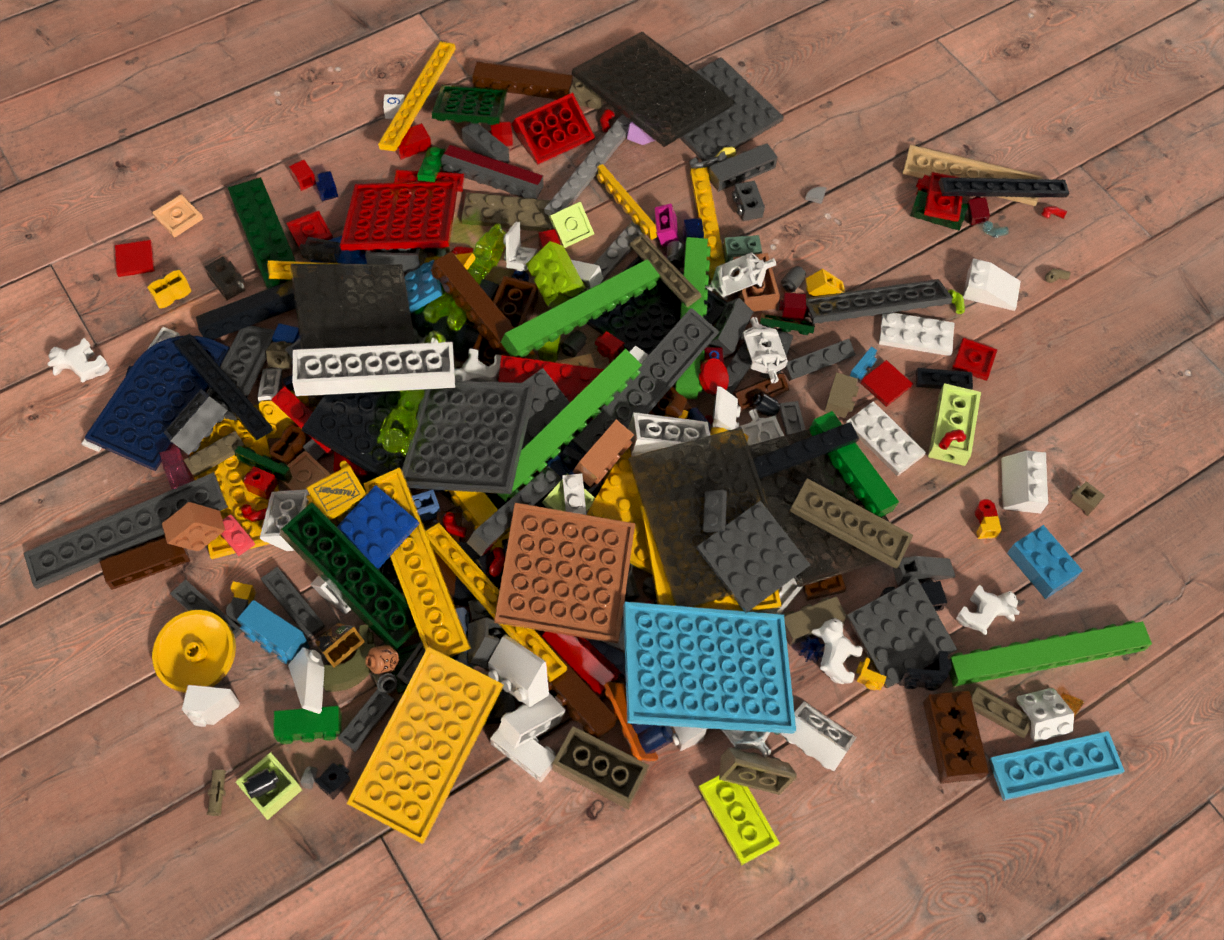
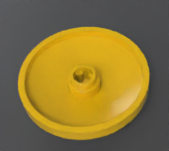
M191 610L175 616L161 629L153 646L152 661L158 678L169 688L182 693H186L188 685L214 687L226 676L233 664L236 653L234 633L225 620L209 611Z

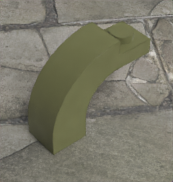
M360 625L359 634L365 642L358 647L356 654L351 660L339 664L335 668L332 665H324L323 687L326 692L350 689L361 683L370 674L371 670L366 666L365 659L368 656L369 650L376 647V645L373 644L374 633L370 632L368 625Z

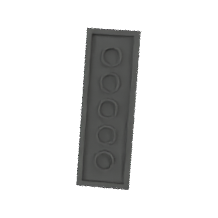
M256 326L240 329L220 367L246 398L267 359L266 349L273 342L272 337L275 332L273 329ZM209 388L207 394L228 410L225 419L236 421L237 418L215 392Z

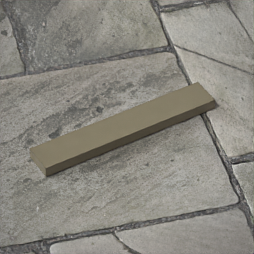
M643 233L629 243L630 247L643 261L649 260L660 275L659 278L687 308L702 297L701 293Z

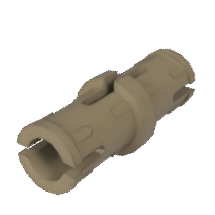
M217 769L212 771L211 789L208 790L210 797L207 815L221 816L222 800L226 793V790H224L225 770Z

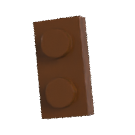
M840 571L804 579L801 582L807 601L846 591Z

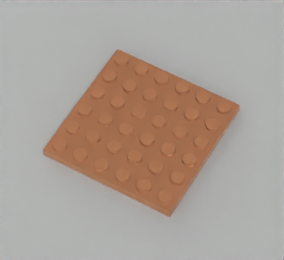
M515 503L494 623L618 643L635 523Z

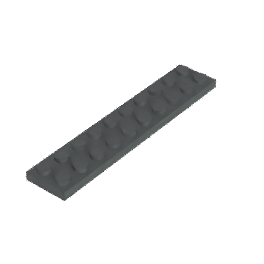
M690 308L641 363L642 366L639 370L641 373L635 380L630 379L626 383L628 386L621 393L617 392L613 396L615 399L608 406L604 405L601 409L602 412L594 420L592 419L588 426L572 442L587 453L616 419L628 429L633 412L648 414L716 337L719 331L694 309Z
M213 472L24 552L33 587L39 589L100 563V561L105 560L109 556L121 554L131 548L165 535L162 523L188 502L219 511L228 508L215 473Z

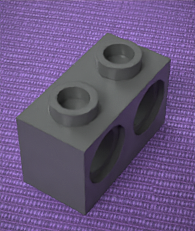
M749 181L735 184L732 199L737 203L738 215H741L742 220L748 221L763 218L765 206L756 182Z

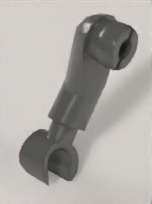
M723 151L717 157H712L702 162H698L697 158H693L689 161L691 169L706 167L708 169L713 164L726 160L727 156Z

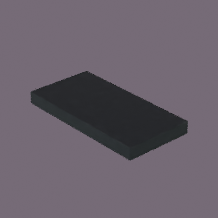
M430 303L424 307L421 313L417 315L412 314L404 321L405 325L409 328H414L418 335L423 338L439 332L445 342H453V355L462 361L468 356L469 349L474 348L480 334L479 331Z

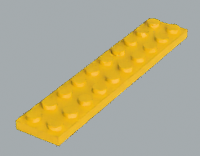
M397 468L364 483L367 494L375 485L378 486L420 523L390 557L425 651L427 647H430L448 657H453L470 649L471 647L402 469Z

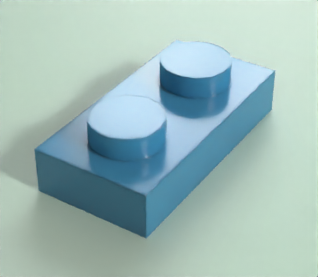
M870 347L853 368L850 376L860 380L863 379L867 373L866 369L868 367L872 368L877 360L875 358L877 350Z

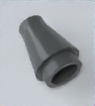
M388 672L382 674L372 673V677L380 692L391 693L395 690L397 679L393 674Z

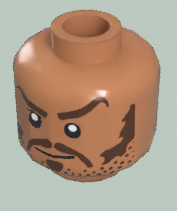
M389 645L371 648L365 659L366 666L374 674L393 671L399 661L397 651Z

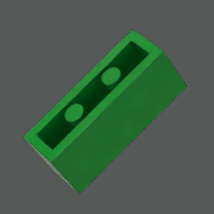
M339 706L322 707L320 714L306 709L274 711L273 736L281 744H291L297 740L313 742L314 739L321 738L331 741L335 740L342 733V712Z

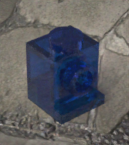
M331 171L317 174L319 181L316 182L321 201L337 198L338 193Z

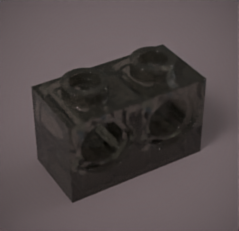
M221 257L205 266L209 279L226 301L245 291L243 285L245 280L240 273L237 274L235 272L236 269L231 261L227 262L224 257Z

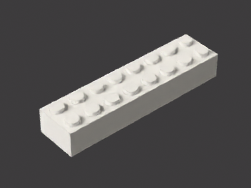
M453 342L293 350L292 383L295 395L308 396L455 388Z

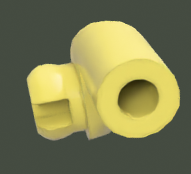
M724 147L715 157L723 151L727 158L734 157L736 150L733 147Z

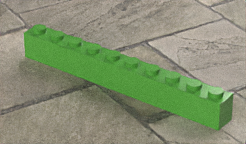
M686 238L683 276L701 293L702 297L688 308L681 302L680 320L690 308L694 309L702 317L707 313V304H704V300H707L708 290L705 289V286H708L709 275H706V271H709L710 261L707 260V257H710L711 246H707L708 239ZM704 350L676 381L675 390L687 399H697L698 392H702L699 374L701 373L700 361H704Z
M647 259L506 332L501 343L511 357L524 358L531 350L542 348L546 342H553L558 339L559 335L563 333L566 335L574 327L585 325L589 319H596L602 312L613 310L617 304L621 303L622 305L626 303L630 297L639 296L645 289L651 290L657 285L656 281L660 275Z
M625 349L521 450L511 494H497L506 502L519 492L518 489L523 484L526 486L534 479L532 475L536 471L540 473L548 465L546 463L548 459L556 458L561 452L560 448L564 444L568 446L575 438L573 435L577 431L581 433L588 426L586 422L590 418L594 420L602 412L600 408L604 404L608 406L615 399L613 396L617 392L621 393L628 386L626 383L630 379L635 380L639 376L642 364Z
M1128 621L1121 626L1111 624L1104 627V629L1090 628L1083 633L1073 631L1066 634V636L1052 635L1045 640L1036 638L1024 644L1014 642L1008 647L998 645L986 651L976 649L971 651L970 654L956 653L950 657L951 671L949 676L953 687L1142 652L1152 645L1143 621L1137 623L1135 621Z

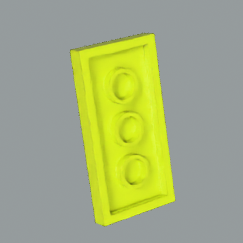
M719 775L698 788L742 866L779 846L780 842L749 788L719 780Z

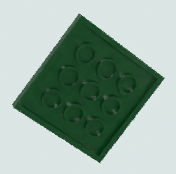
M442 85L432 110V119H437L438 121L453 120L457 123L466 121L473 124H499L507 98V90Z

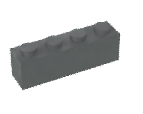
M768 143L759 145L754 149L744 151L737 156L729 157L722 162L710 166L709 180L719 192L775 169L778 157Z

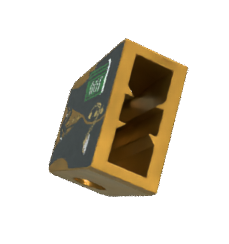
M337 623L328 631L323 632L315 641L333 668L365 642L354 626Z

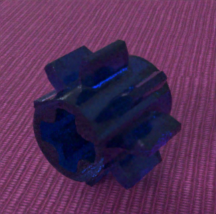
M808 636L806 643H800L799 647L802 650L799 655L804 656L805 662L813 660L816 663L818 657H823L824 652L820 650L825 645L820 644L818 637L810 639Z

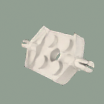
M751 252L717 266L711 281L712 284L705 286V288L710 291H717L725 300H728L727 295L752 285L758 284L761 287L766 270L776 266V261L774 258L766 262L760 261ZM740 270L739 274L736 277H733L735 272Z
M752 317L750 319L752 327L745 330L741 336V340L743 338L745 340L752 360L750 368L768 374L771 383H776L779 381L776 372L785 368L788 362L776 329L762 326V324L759 325L758 318L755 317L754 319Z
M721 729L735 748L741 750L759 749L764 757L771 754V750L765 744V740L771 732Z

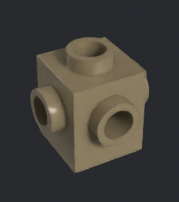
M285 341L272 342L266 349L268 367L290 368L293 365V360L285 349L293 343H286Z

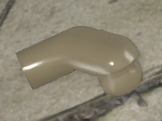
M1054 268L1046 274L1045 279L1049 283H1053L1059 278L1069 280L1070 272Z

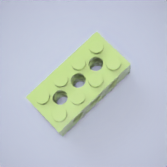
M944 383L938 396L928 454L929 458L966 466L972 454L981 392ZM957 429L964 431V434H966L965 441L958 442L953 440L947 450L939 447L940 441L947 432Z

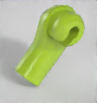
M953 289L948 290L952 297L951 303L956 307V313L963 314L965 312L963 296Z

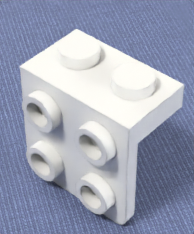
M515 222L503 238V243L506 245L504 261H506V268L527 271L526 263L537 254V249L521 247L520 222Z
M1048 688L1017 697V703L1031 720L1030 737L1034 742L1073 732L1074 712L1055 689Z

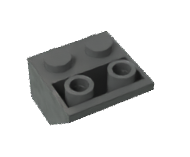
M485 617L468 624V642L471 647L468 649V664L489 670L488 662L504 635L509 636L498 623H494V620Z

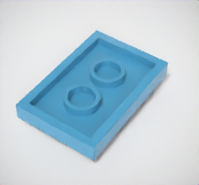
M434 260L424 263L420 268L409 272L404 277L407 309L411 313L442 296L440 281L434 278L431 271Z

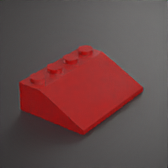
M573 93L515 118L511 124L519 141L537 165L595 139Z

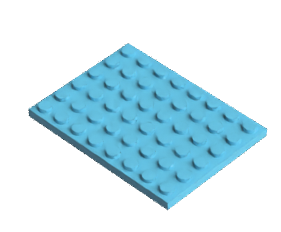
M634 602L624 603L627 723L794 734L796 723L784 615Z

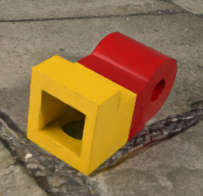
M983 499L975 510V516L980 523L976 532L978 539L997 538L1002 530L997 509L991 500Z

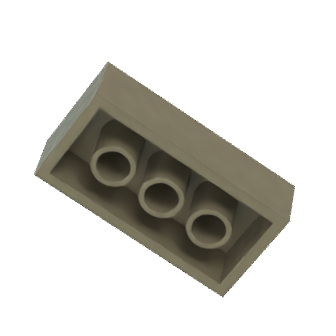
M572 726L552 763L553 771L628 810L649 769L648 764Z

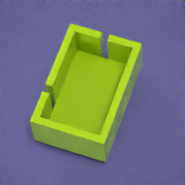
M550 241L526 263L532 277H535L534 281L546 305L554 308L570 300L569 296L575 297L585 288L564 246Z

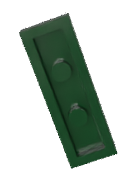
M761 313L760 325L762 324L765 327L772 329L777 327L785 332H791V330L799 331L798 333L802 335L814 333L815 324L813 322Z
M238 446L234 451L238 461L271 473L275 475V478L289 483L292 479L290 468L282 462L276 463L270 457L256 454L254 450L248 447Z

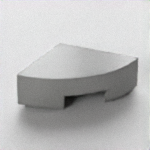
M826 187L811 189L807 193L805 200L822 204Z
M309 766L304 771L300 781L304 788H313L318 771L317 768Z

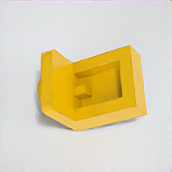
M866 657L863 663L859 662L856 670V674H859L857 682L864 684L868 689L880 691L885 683L886 676L868 670L870 658Z

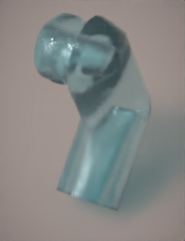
M986 221L983 224L984 227L982 229L984 233L992 237L1009 234L1007 226L994 228L991 221Z

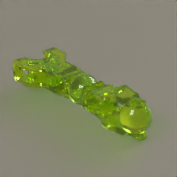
M495 224L475 245L473 254L476 258L467 271L479 285L482 278H485V275L490 272L493 266H497L506 247L503 243V238L507 233L501 228V224ZM445 292V294L427 305L424 317L426 321L436 323L441 317L449 316L447 321L450 329L458 331L466 321V314L462 308L456 305L454 298Z
M432 331L424 341V343H431L432 338H436L438 343L445 342V337L437 331ZM424 389L400 391L401 398L398 400L399 404L384 419L381 433L377 438V444L382 443L384 449L388 452H401L403 456L408 453L410 441L413 439L418 427V421L415 418L418 404L425 395ZM398 420L406 428V433L400 429H390L392 423Z

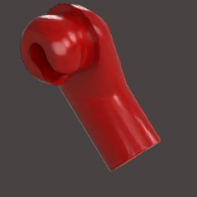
M1045 206L1042 209L1041 216L1049 218L1053 214L1064 219L1067 211L1057 206Z
M244 504L241 507V515L252 522L265 519L267 508L256 511L249 504Z
M446 512L442 519L445 530L450 534L464 538L467 528L457 526L454 519L455 515L452 512Z

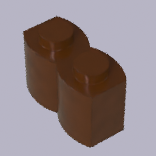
M294 425L287 427L282 433L281 439L272 445L269 452L271 459L276 463L282 462L286 465L296 459V456L305 450L303 446L307 443L304 432Z

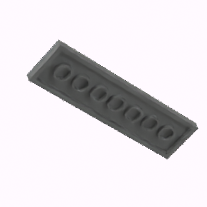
M939 279L809 297L806 298V311L813 324H821L849 318L855 319L883 313L889 314L897 311L951 304L952 297Z

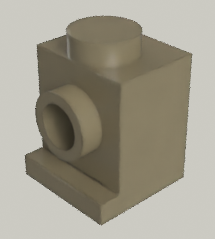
M1087 481L1081 487L1077 485L1070 493L1073 495L1071 501L1084 510L1087 516L1105 497L1103 493Z

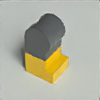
M233 581L230 589L234 596L232 602L226 607V614L235 624H240L237 619L254 600L256 591L253 585Z

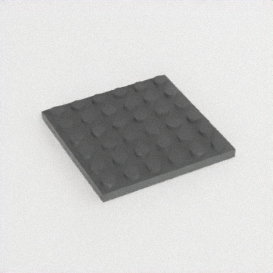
M722 57L647 98L645 102L702 161L715 157L724 147H733L735 149L782 122L784 118L777 109Z
M455 381V388L424 389L402 469L408 487L511 494L536 389L533 383Z

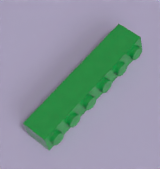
M831 411L814 419L809 430L811 435L814 436L843 424L834 412ZM856 442L826 453L831 459L833 466L839 470L844 481L849 484L855 496L860 499L867 511L880 518L893 512L899 503L898 499Z

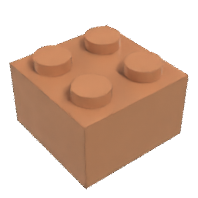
M188 502L162 523L167 544L194 551L202 550L225 531L219 510Z

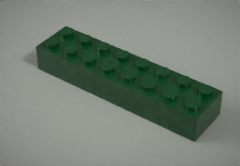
M256 178L228 187L232 202L266 288L269 289L292 280L269 279L268 261H296L262 178Z
M313 502L281 528L280 536L386 645L397 650L417 631L406 598Z

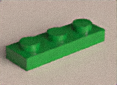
M438 147L428 148L417 174L419 181L435 182L442 165L441 158L445 153V149Z

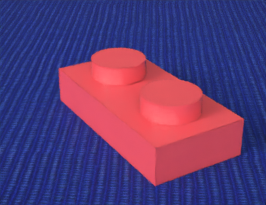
M231 514L223 519L225 531L220 535L239 557L253 547L255 543Z

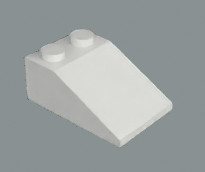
M973 258L968 269L963 298L1015 311L1021 281L991 262Z

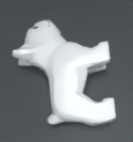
M85 338L81 340L79 345L68 350L53 347L48 355L50 362L47 364L48 366H53V375L60 374L63 369H70L81 379L82 383L97 376H102L110 370L106 360L101 355L95 361H88L94 355V352Z
M469 349L468 360L463 364L462 368L454 369L455 381L498 382L501 355H495V362L488 367L478 361V350Z
M979 585L970 598L978 606L977 612H969L968 608L964 606L955 620L964 627H970L986 635L987 628L997 616H1005L1010 621L1015 620L1014 614L1019 615L1020 613L1016 608L1018 604L1017 597L1011 591L996 596L985 592L983 587Z
M831 618L825 621L821 628L812 630V633L821 637L825 643L820 669L833 682L849 684L853 682L855 674L847 672L843 662L850 655L860 657L863 647L854 646L843 635V622L839 619Z

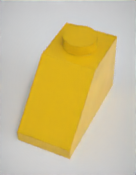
M824 269L805 278L806 290L814 297L845 292L843 281Z

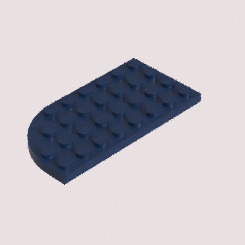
M184 336L172 337L158 342L137 359L86 434V441L153 471L158 469L174 444L163 432L201 389L205 392L209 389L208 384L174 345L176 340ZM193 336L217 365L221 367L230 347L212 339Z

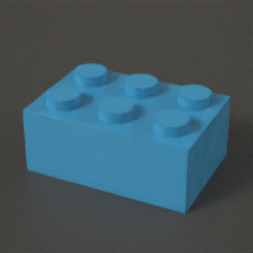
M1044 525L1015 542L1007 552L1009 557L1045 599L1076 580L1083 571Z
M255 600L248 605L237 619L241 625L240 629L245 633L244 636L253 643L257 641L261 644L260 647L269 654L271 652L275 653L277 659L284 664L290 663L302 648L308 649L310 647L302 631Z

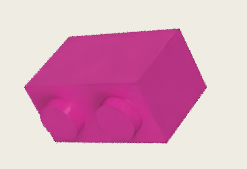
M672 203L655 207L657 235L662 247L667 246L672 241H679L677 217Z

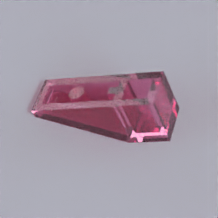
M179 447L160 453L171 490L192 482L188 468L183 461L185 458Z

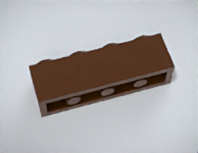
M165 537L158 541L148 542L146 545L138 548H131L125 553L109 556L105 560L100 561L105 582L113 590L190 562V558L186 548L167 544Z

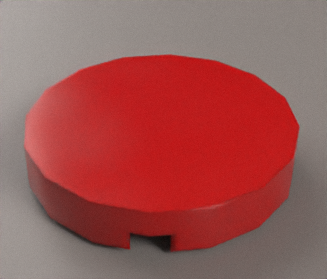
M716 358L703 361L700 365L701 373L699 374V380L705 392L716 396L717 386L727 390L729 375L725 365Z

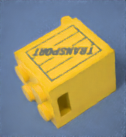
M346 461L340 463L341 470L306 487L309 493L306 496L309 504L313 502L336 527L367 495Z

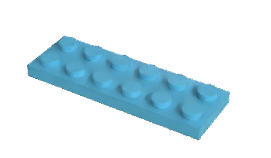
M1109 731L995 756L989 759L1003 801L1119 775L1125 772Z

